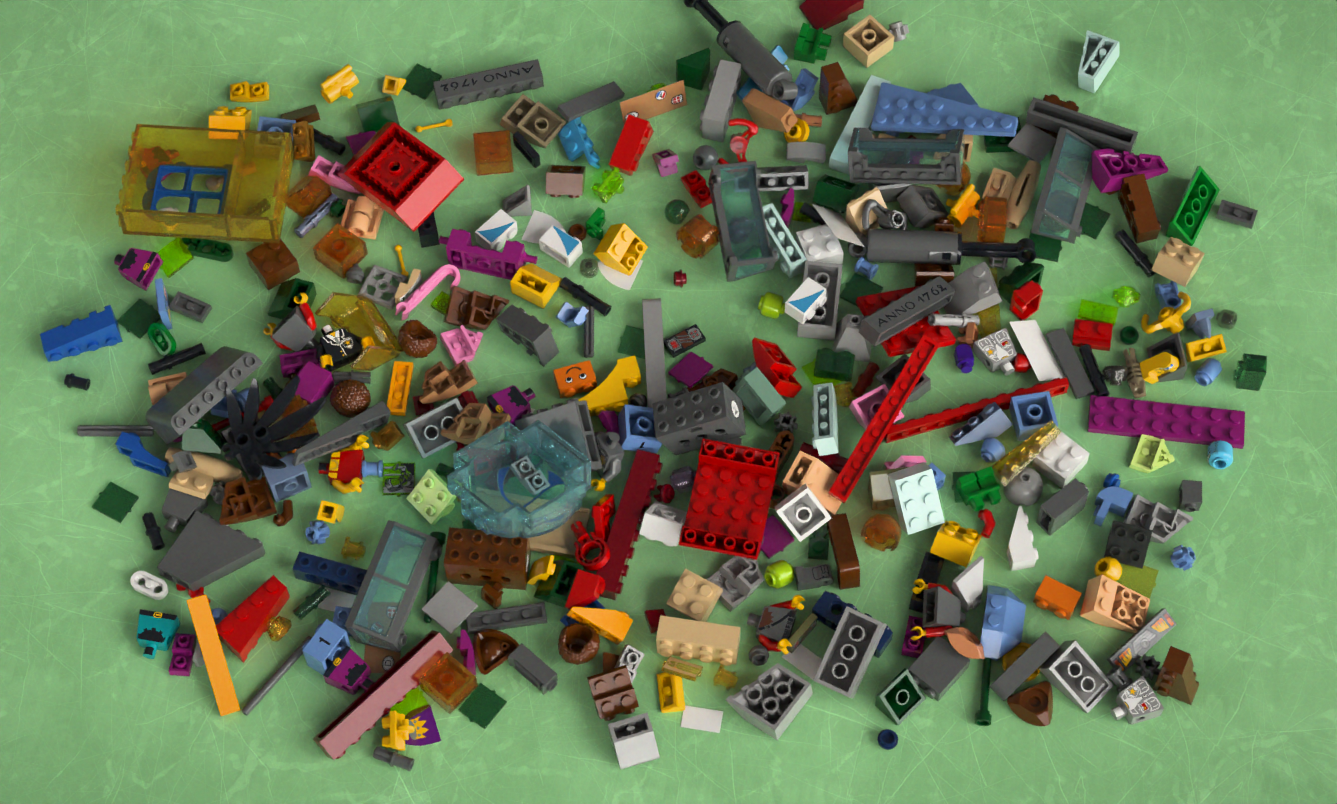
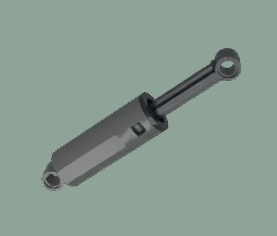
M684 0V4L688 8L694 7L695 10H698L719 32L716 39L717 44L736 63H741V69L766 95L776 100H792L796 98L798 87L792 81V74L740 21L728 22L708 0Z
M869 229L867 237L861 232H854L864 247L848 242L849 254L856 258L863 257L866 254L868 262L960 265L961 256L1016 258L1021 263L1033 262L1036 258L1035 243L1029 238H1023L1017 243L962 241V232Z

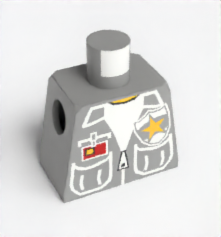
M1006 328L974 342L973 353L990 372L1001 369L1005 376H1008L1015 371L1011 363L1015 360L1017 354Z
M1142 676L1118 694L1116 698L1118 706L1110 711L1115 720L1125 716L1129 724L1133 725L1161 716L1164 707L1145 677Z

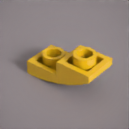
M247 81L230 84V100L234 102L269 100V84L262 82L249 85Z
M553 555L542 557L531 565L527 584L535 586L538 579L546 581L549 575L554 574L556 564L553 563Z

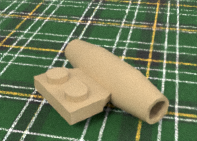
M1029 160L1018 178H1015L1010 172L993 168L982 195V200L992 201L995 206L1007 205L1004 225L1010 229H1017L1030 208L1037 190L1041 165L1036 161Z
M168 448L165 462H168V464L174 461L172 455L184 450ZM190 451L197 467L182 473L177 470L169 481V488L206 499L212 490L213 482H230L242 478L243 471L221 459Z

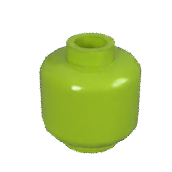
M771 292L761 295L758 306L760 314L773 319H777L780 314H784L785 303H783V296Z
M779 560L766 567L764 578L770 587L780 589L793 581L795 571L791 564L784 560Z

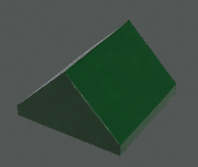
M709 48L676 60V81L684 80V86L702 91L710 72Z
M391 96L356 105L364 132H378L387 122H395L400 126Z
M904 668L877 694L875 706L899 726L926 698L909 671Z

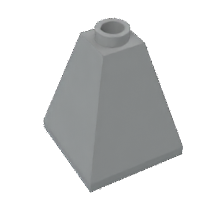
M847 314L837 322L832 358L870 362L872 344L859 333L864 316Z

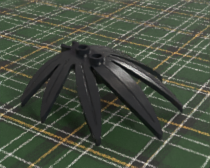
M298 375L282 390L255 426L253 425L258 415L260 402L257 380L255 378L252 379L243 420L234 394L230 388H226L228 418L235 443L223 445L222 450L224 452L230 450L228 454L224 455L226 460H232L240 453L244 468L256 480L262 478V471L256 462L272 469L287 467L281 460L263 453L291 451L307 445L320 436L317 432L279 441L307 424L327 401L325 397H322L273 424L291 403L300 382Z

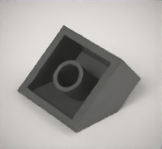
M911 184L897 198L901 210L907 214L910 224L914 227L927 228L934 225V220H939L941 217L947 218L949 214L934 190L929 187Z
M906 354L902 355L877 375L876 379L882 385L886 384L888 390H890L909 357ZM924 372L905 403L917 401L931 389L930 378Z

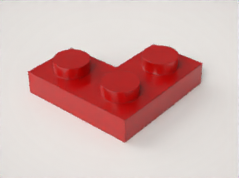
M606 494L593 505L591 510L595 523L594 533L605 542H607L610 534L609 518L616 513L614 494Z

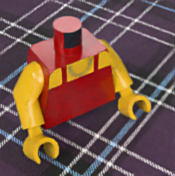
M363 434L359 435L356 442L352 445L333 452L330 463H319V474L328 475L330 485L342 494L355 491L360 493L362 491L361 486L364 484L362 481V461L365 460V456L361 449L369 448V444L365 442L369 438Z

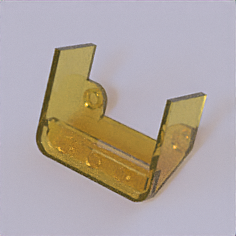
M332 292L315 312L317 316L329 317L333 326L338 329L345 328L348 332L362 338L366 336L373 338L375 346L368 345L365 350L362 348V353L350 365L351 369L372 371L398 357L403 352L399 346L398 338L375 304L365 296Z

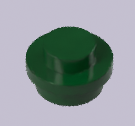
M1127 326L1120 331L1119 337L1123 343L1132 345L1138 341L1139 333L1136 328Z

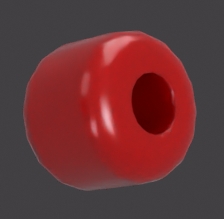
M1016 353L1015 360L1011 363L1015 369L1014 372L1026 373L1031 368V364L1026 354Z

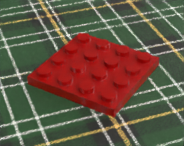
M918 286L857 297L856 304L864 317L870 316L879 308L888 306L891 301H897L904 294L911 293ZM927 316L885 340L881 345L889 357L912 353L923 334L939 343L938 348L954 345L956 338L948 326L929 325Z

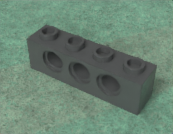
M807 165L760 167L761 179H758L759 192L783 191L790 188L794 190L809 189ZM747 168L733 169L734 175L746 171ZM747 176L734 179L735 193L750 192Z

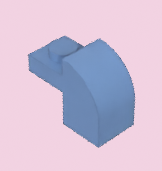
M806 68L801 69L795 82L798 87L796 98L780 100V102L791 107L793 111L801 109L814 95L815 91L813 89L819 78Z
M1114 486L1101 490L1094 504L1097 506L1093 513V516H1096L1094 524L1101 527L1108 511L1124 517L1133 493Z

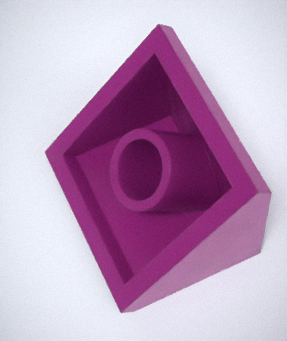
M306 361L297 374L300 382L293 398L303 407L322 397L326 398L335 386L332 373L310 361Z

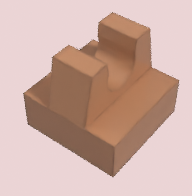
M967 322V326L959 328L960 334H965V336L958 337L957 341L959 344H967L973 348L974 342L978 340L979 331L975 322Z

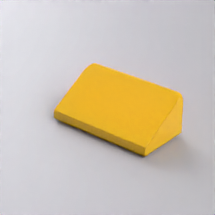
M1222 334L1185 343L1187 362L1227 352Z
M669 670L657 674L661 713L685 710L681 673Z

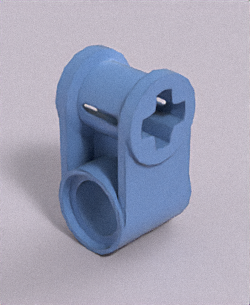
M1171 281L1161 285L1160 283L1155 284V294L1161 309L1164 307L1176 309L1181 305L1176 282Z

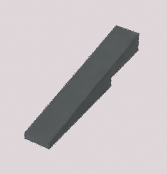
M381 401L296 450L292 464L297 466L352 445L362 433L387 424L391 411Z

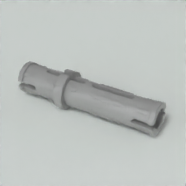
M932 313L928 316V323L931 326H957L958 328H964L967 326V322H975L976 326L980 322L978 315H966L964 313L956 315Z

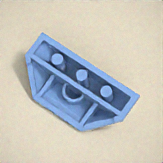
M987 586L980 642L983 646L984 657L998 661L1022 641L1026 605L1008 588Z

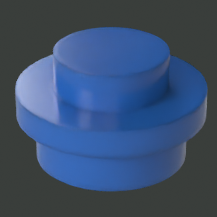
M1109 473L1104 480L1103 487H1119L1121 482L1119 475Z

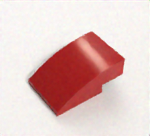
M754 337L752 347L756 366L780 395L794 398L802 389L800 383L793 376L797 368L777 344Z

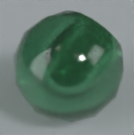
M680 199L669 201L665 207L666 219L675 225L682 224L690 212L687 203Z

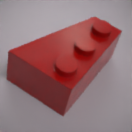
M628 115L609 162L612 170L629 176L636 172L639 160L654 132L649 121Z

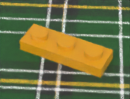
M394 361L387 407L391 411L390 415L406 416L414 368L413 362Z

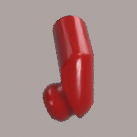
M980 510L978 518L983 520L985 524L981 535L985 538H990L996 522L990 510Z

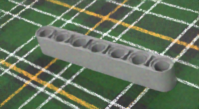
M661 298L642 299L647 403L650 408H653V403L667 399Z

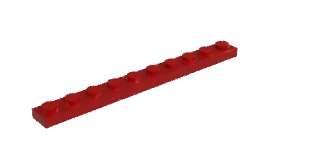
M923 334L828 491L829 495L842 503L846 502L938 349L939 343Z
M1067 377L1062 379L1055 378L1048 383H1037L1030 388H1019L1012 393H1001L994 398H984L973 404L966 403L955 409L948 408L937 414L930 413L923 418H912L905 423L892 424L884 439L886 443L968 421L971 417L981 413L987 405L994 402L1002 411L1009 409L1011 397L1046 391L1050 392L1051 397L1067 393L1069 382Z

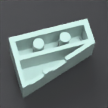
M1087 30L1078 71V88L1092 93L1096 92L1119 57V41Z

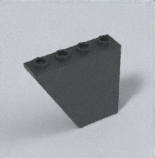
M578 398L569 399L565 405L563 403L554 404L550 410L548 408L537 410L535 415L533 413L522 415V419L515 421L520 431L562 479L573 478L602 469L586 400L578 401Z
M196 511L157 568L160 576L186 589L195 591L263 557L265 550L263 543L259 539H251L243 531L234 530L229 525H220V522L214 520L209 514H202Z

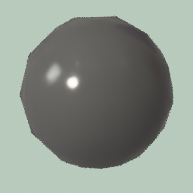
M702 145L695 150L693 162L701 170H710L712 165L717 164L718 154L713 147Z

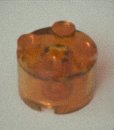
M698 214L677 230L676 238L678 241L681 240L683 244L681 248L690 257L695 259L700 257L702 259L718 245L719 229L715 225H711L701 214Z

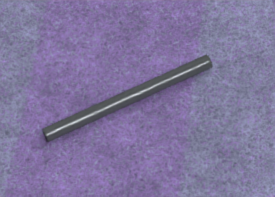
M308 636L241 710L246 716L303 654L302 650L305 642L308 639L311 640L312 637Z

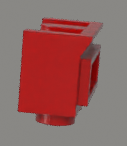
M1031 280L1019 287L1018 290L1013 291L1009 310L1020 321L1026 320L1039 310L1043 293L1041 286Z

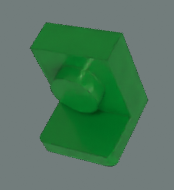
M598 207L586 221L587 234L591 238H597L600 241L603 238L602 226L606 221L603 209Z

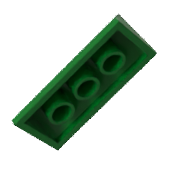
M1197 166L1169 222L1166 237L1180 239L1189 246H1193L1220 191L1201 166Z

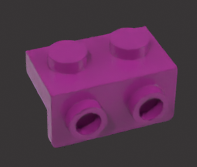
M317 348L279 355L283 378H294L306 361L320 366L318 359H316Z

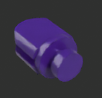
M967 344L958 345L954 353L956 366L961 369L962 373H969L973 370L972 367L974 365L972 348Z

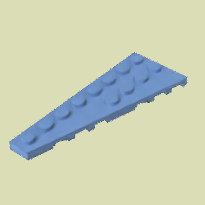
M882 82L871 128L872 131L947 134L952 129H964V135L1015 137L1018 118Z

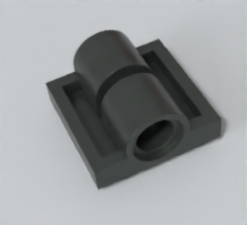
M1113 520L1104 557L1110 556L1117 559L1119 563L1143 569L1153 530Z

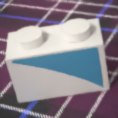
M500 209L475 231L476 242L487 250H500L506 240L512 239L517 234V221Z
M553 224L539 239L540 250L568 268L583 253L582 243L577 237L568 235L564 229L557 228Z
M808 277L785 302V313L801 324H804L807 319L810 320L814 316L815 310L818 307H822L827 300L826 288Z

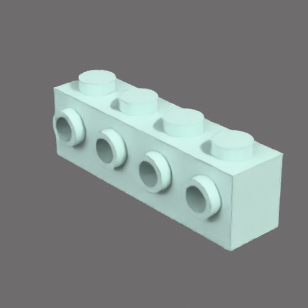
M773 203L764 206L763 212L770 247L777 251L782 272L786 273L789 278L803 273L807 259Z
M833 383L813 385L814 396H811L814 408L812 410L814 421L812 423L814 437H812L813 448L818 450L819 456L838 453L837 397Z

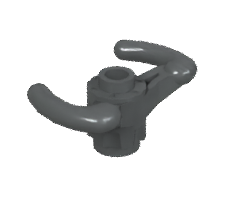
M874 199L867 201L862 213L863 229H869V213L872 209L878 216V223L882 229H897L900 226L899 230H907V215L904 212L886 209Z

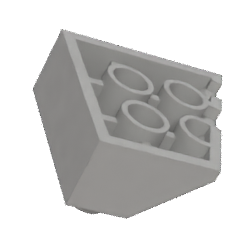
M777 663L758 676L757 680L742 687L741 691L733 696L730 695L726 698V701L744 720L775 740H778L813 693L811 683Z

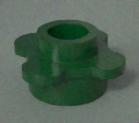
M343 199L333 202L330 206L331 217L336 216L339 218L344 213L346 205L342 203Z

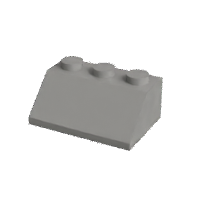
M453 398L403 424L411 442L423 459L456 442L442 436L441 431L443 429L447 430L454 423L453 419L463 411L457 398Z

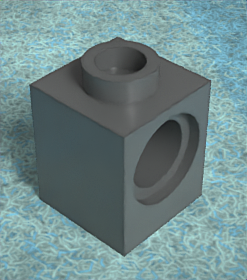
M1182 480L1179 487V509L1187 512L1199 511L1202 504V481Z

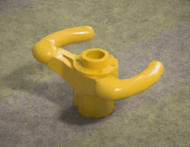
M1179 292L1178 298L1184 302L1176 309L1173 307L1161 309L1158 320L1148 325L1149 315L1144 314L1141 320L1142 330L1147 334L1164 328L1168 332L1171 331L1172 334L1180 332L1184 328V320L1181 316L1191 306L1188 294Z

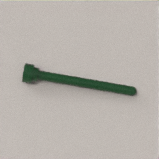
M431 532L430 536L437 538L443 547L446 534ZM439 558L436 561L431 560L426 604L435 595ZM424 614V622L430 623L432 618Z
M990 658L983 659L980 710L975 714V724L979 726L991 725L992 715L988 710L991 674Z

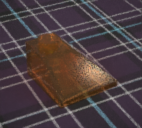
M305 176L281 199V202L302 218H305L307 215H311L332 192L330 185L318 176Z

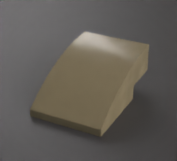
M524 94L506 112L500 122V125L514 134L519 131L529 143L542 148H546L563 126L567 124L564 119L539 101L535 103Z

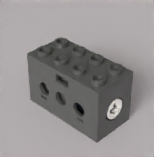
M723 382L652 404L656 439L675 455L701 448L702 439L723 442L746 435L742 400Z

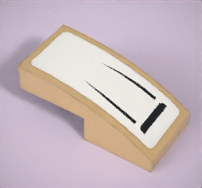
M413 268L408 284L400 282L394 297L396 306L398 303L404 302L420 286L422 281L421 270Z

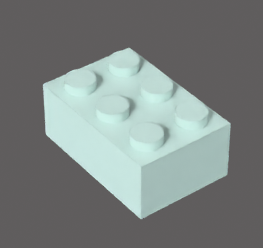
M924 462L888 474L900 527L903 531L910 535L945 523L932 468Z

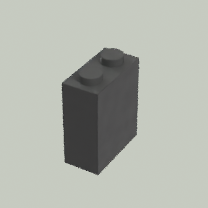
M1075 478L1041 505L1036 523L1049 536L1084 509L1089 494L1086 485Z
M936 637L908 668V671L916 684L924 690V693L929 698L939 701L967 670L970 659L959 654L942 637Z

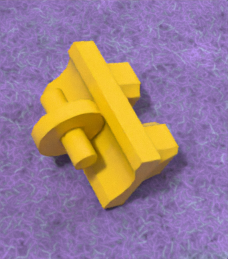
M395 710L390 711V715L382 718L383 728L386 730L390 729V735L383 736L382 746L405 751V740H409V734L415 731V727L409 726V720L405 719L404 714L397 713Z

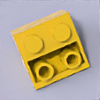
M227 106L217 107L209 115V137L246 138L249 135L252 110H246V107H235V109H228Z
M625 223L609 227L593 254L604 265L630 276L648 246Z
M530 263L520 267L510 281L511 292L544 309L563 279Z
M945 521L937 531L930 553L967 568L982 535L978 534L974 529L961 527L955 521Z

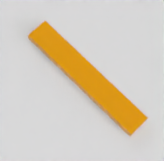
M207 595L186 600L220 716L240 711L239 703Z

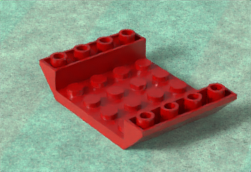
M702 439L699 463L685 524L681 530L679 545L757 560L761 550L780 453Z

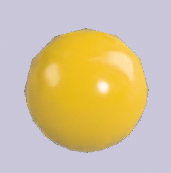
M1110 556L1103 557L1096 563L1094 573L1096 577L1104 575L1114 581H1118L1122 575V566L1115 558Z

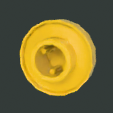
M797 118L798 121L788 133L784 132L788 143L806 142L810 132L806 121Z

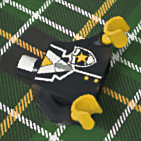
M326 325L321 329L323 336L320 338V343L316 349V359H318L322 368H325L326 365L328 371L331 372L361 359L362 348L367 351L369 350L368 346H375L371 336L362 338L347 332L345 328L334 331L331 325Z

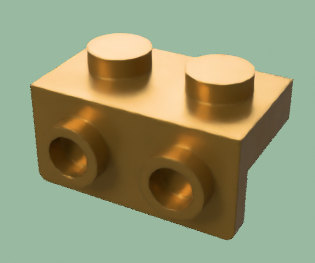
M307 121L292 124L294 160L315 161L313 125H309Z

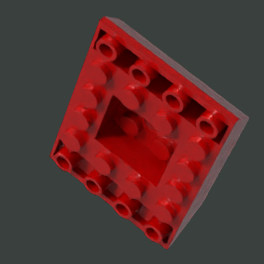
M387 122L337 173L340 178L413 232L464 180L444 157L395 122ZM394 166H400L398 170L391 171Z

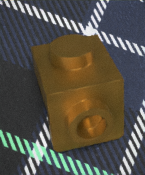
M390 421L378 433L374 431L370 433L375 447L387 451L405 437L394 421Z

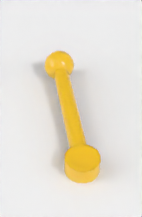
M447 119L445 122L423 127L416 126L415 130L420 133L422 130L441 126L451 127L453 123L451 119Z
M396 245L395 250L398 253L402 269L401 274L408 277L409 275L405 270L401 254L402 247L401 245Z

